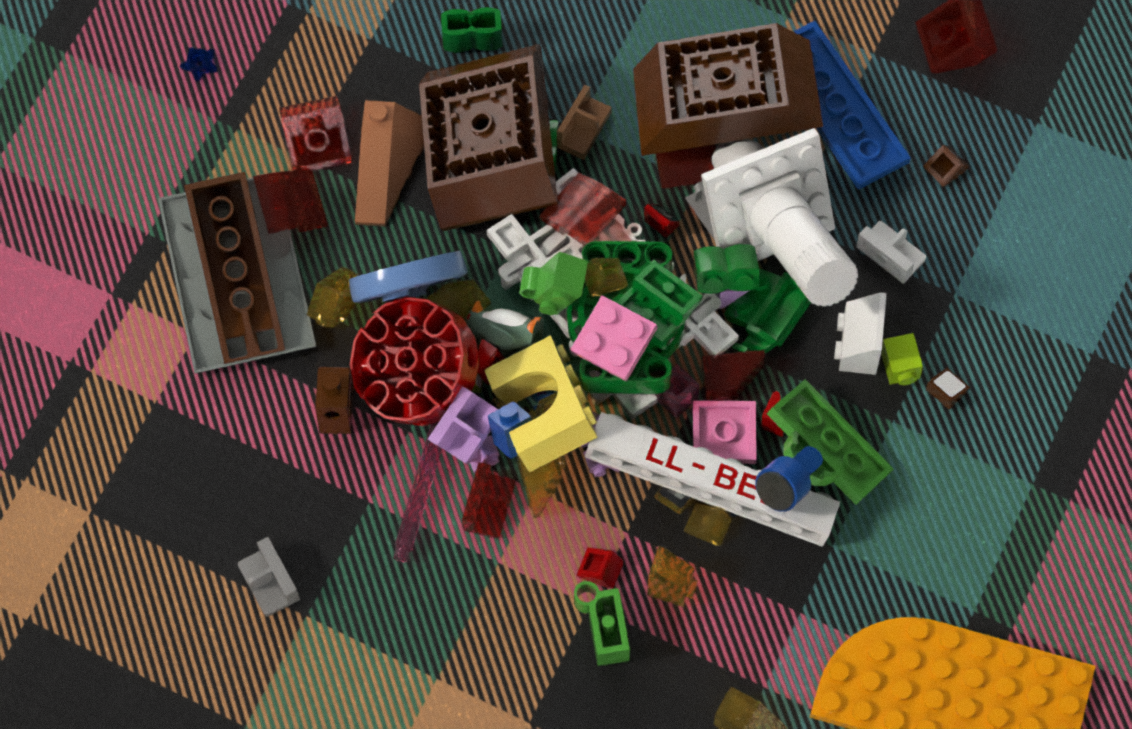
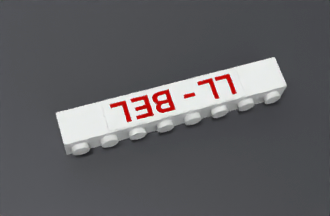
M600 413L594 429L598 438L589 442L585 458L822 547L829 537L840 502L834 500L830 495L823 492L815 493L810 491L791 510L786 512L773 510L760 499L756 491L755 480L758 473L762 470H754L743 466L736 459H725L714 455L709 449L690 446L677 437H666L658 434L648 426L634 425L626 422L619 415Z

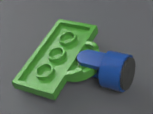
M805 379L767 413L789 437L784 443V456L775 458L758 473L755 486L760 499L768 507L779 512L789 511L808 495L811 485L827 486L833 482L857 505L894 469Z

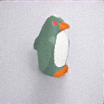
M479 300L475 302L473 308L464 319L477 338L486 340L496 347L502 355L513 354V349L523 350L542 340L543 318L535 317L531 319L519 312L502 308L485 311Z

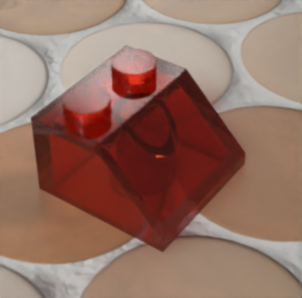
M948 0L915 22L931 73L937 74L974 66L998 51L981 0Z
M338 96L279 108L293 175L352 162Z

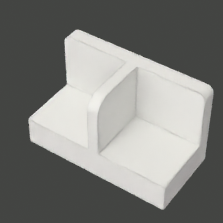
M879 221L872 229L866 226L858 236L856 247L903 284L926 260L924 253L905 240L907 230L904 228L899 233H896L885 223Z

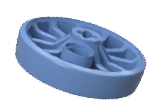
M455 251L349 279V286L354 303H363L381 298L384 302L397 298H415L426 295L428 286L461 278L468 271L461 251Z

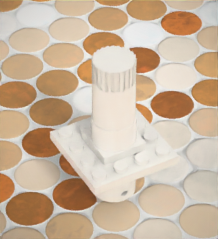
M813 128L767 148H763L758 142L749 139L720 143L712 156L714 169L701 174L716 247L725 249L737 244L755 246L758 261L775 255L812 304H816V306H832V304H837L840 300H844L850 294V291L855 288L858 270L829 233V231L835 229L818 132Z

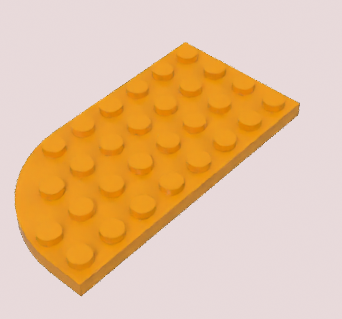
M916 617L888 619L863 628L847 639L835 651L822 673L810 718L848 729H1081L1096 666L935 620Z

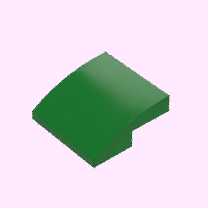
M653 260L634 279L633 286L616 303L657 324L658 328L650 341L661 349L701 302L703 295Z

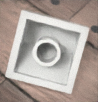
M880 292L846 302L844 313H838L837 331H842V341H836L834 359L840 360L839 371L876 375L882 351L887 293Z

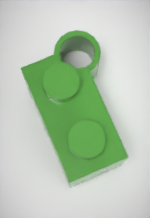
M559 251L541 268L533 266L524 268L519 293L521 296L533 299L534 302L538 303L541 313L558 315L582 295L588 261Z
M591 581L580 582L574 589V605L578 611L589 613L597 666L629 661L630 647L619 588L599 591L598 586ZM584 592H589L595 596V599L591 602H583L578 597Z

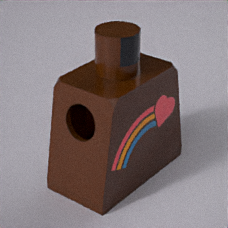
M318 367L315 409L320 434H351L354 385L350 368ZM331 411H334V412H337V413L340 414V415L337 416V417L327 416L328 414L331 413Z

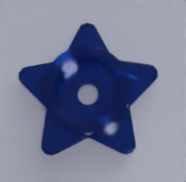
M190 47L187 60L180 64L179 67L182 70L192 72L194 80L198 82L205 73H216L218 71V68L212 62L215 51L214 49L206 51L201 48L195 49Z

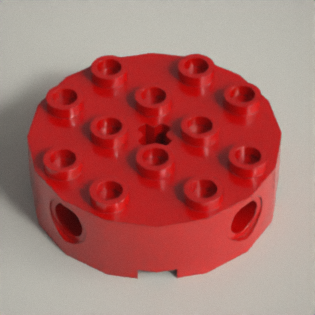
M403 297L384 303L373 312L375 315L367 321L364 328H360L353 340L350 369L354 388L360 398L365 400L369 408L385 419L417 426H426L439 422L462 386L472 391L476 383L480 359L475 336L460 315L431 300Z

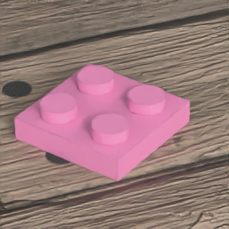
M601 296L570 350L575 355L627 382L658 326L616 302Z
M693 401V447L709 449L714 455L725 459H736L742 464H756V401Z

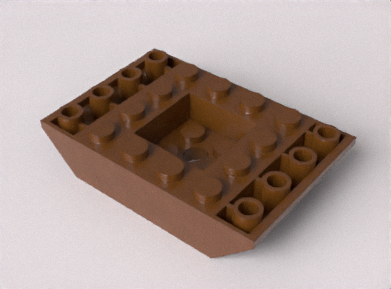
M778 23L658 42L633 69L642 156L823 127L810 40Z
M537 44L427 72L419 83L427 186L440 229L447 231L506 217L511 214L515 215L557 205L558 199L541 45ZM481 120H489L486 128L476 130V126Z

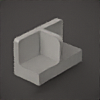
M266 537L257 542L259 551L239 561L238 567L263 614L268 617L299 601L300 598L269 537Z

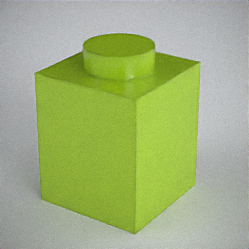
M914 333L883 339L881 356L889 384L909 385L920 379L923 364Z

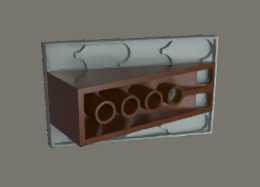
M245 172L186 184L184 185V193L158 198L194 374L316 347L277 172L247 178Z

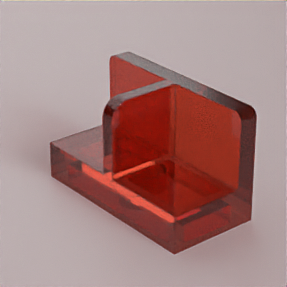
M479 462L462 517L463 531L499 539L516 485L515 480L494 475L491 471V465Z

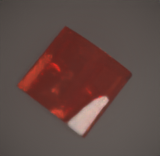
M716 144L654 154L655 161H657L661 189L695 185L702 181L701 174L714 169L712 156L716 149Z
M281 171L253 176L268 234L297 228L298 233L328 226L313 171Z
M578 173L557 196L558 204L548 206L540 214L539 218L564 236L567 233L585 247L586 244L593 242L626 206V199L598 181Z

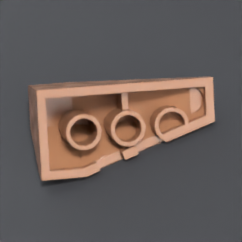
M365 100L355 225L386 226L400 198V192L412 173L416 159L424 149L422 116L395 102Z

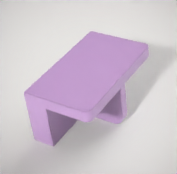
M462 386L428 440L446 450L463 463L469 464L491 431L487 415L498 409Z

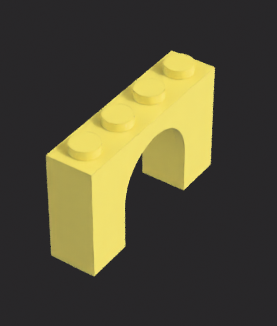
M551 335L484 370L491 389L502 406L512 401L517 403L540 391H558L554 403L544 414L509 432L516 452L529 472L598 438L593 428L597 420L589 406L584 407L588 399L580 385L575 386L579 378L572 365H566L570 361V357L563 344L557 346Z

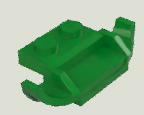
M759 268V287L748 291L733 301L724 313L727 321L744 327L748 333V337L742 344L735 343L732 348L736 352L754 357L769 352L775 346L781 347L811 304L789 273L784 272L782 276Z

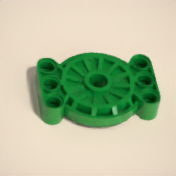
M593 241L586 244L582 251V259L588 261L586 271L596 268L602 273L594 277L590 282L585 275L582 295L567 308L568 333L572 343L574 344L601 296L617 302L633 286L634 279L654 259L664 260L665 262L660 265L671 272V248L663 242ZM593 258H600L603 260L600 263L590 262V260ZM625 258L634 260L628 264L621 262ZM615 263L617 267L610 270L602 268V266ZM613 274L620 275L624 287L593 295L592 288L599 281ZM574 310L576 313H578V319L572 323V314ZM686 321L661 349L651 341L649 342L632 371L633 375L628 378L627 382L583 359L579 367L582 388L589 393L660 394L667 391L671 385L672 367L668 359L676 351L684 336ZM659 370L665 374L660 378H654L650 375L652 372ZM590 371H598L601 373V375H599L598 377H590L587 375V373Z

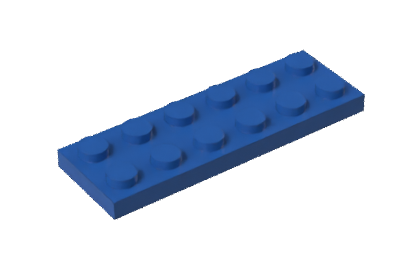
M814 20L793 31L810 40L823 127L816 129L857 189L860 190L910 163L911 157Z

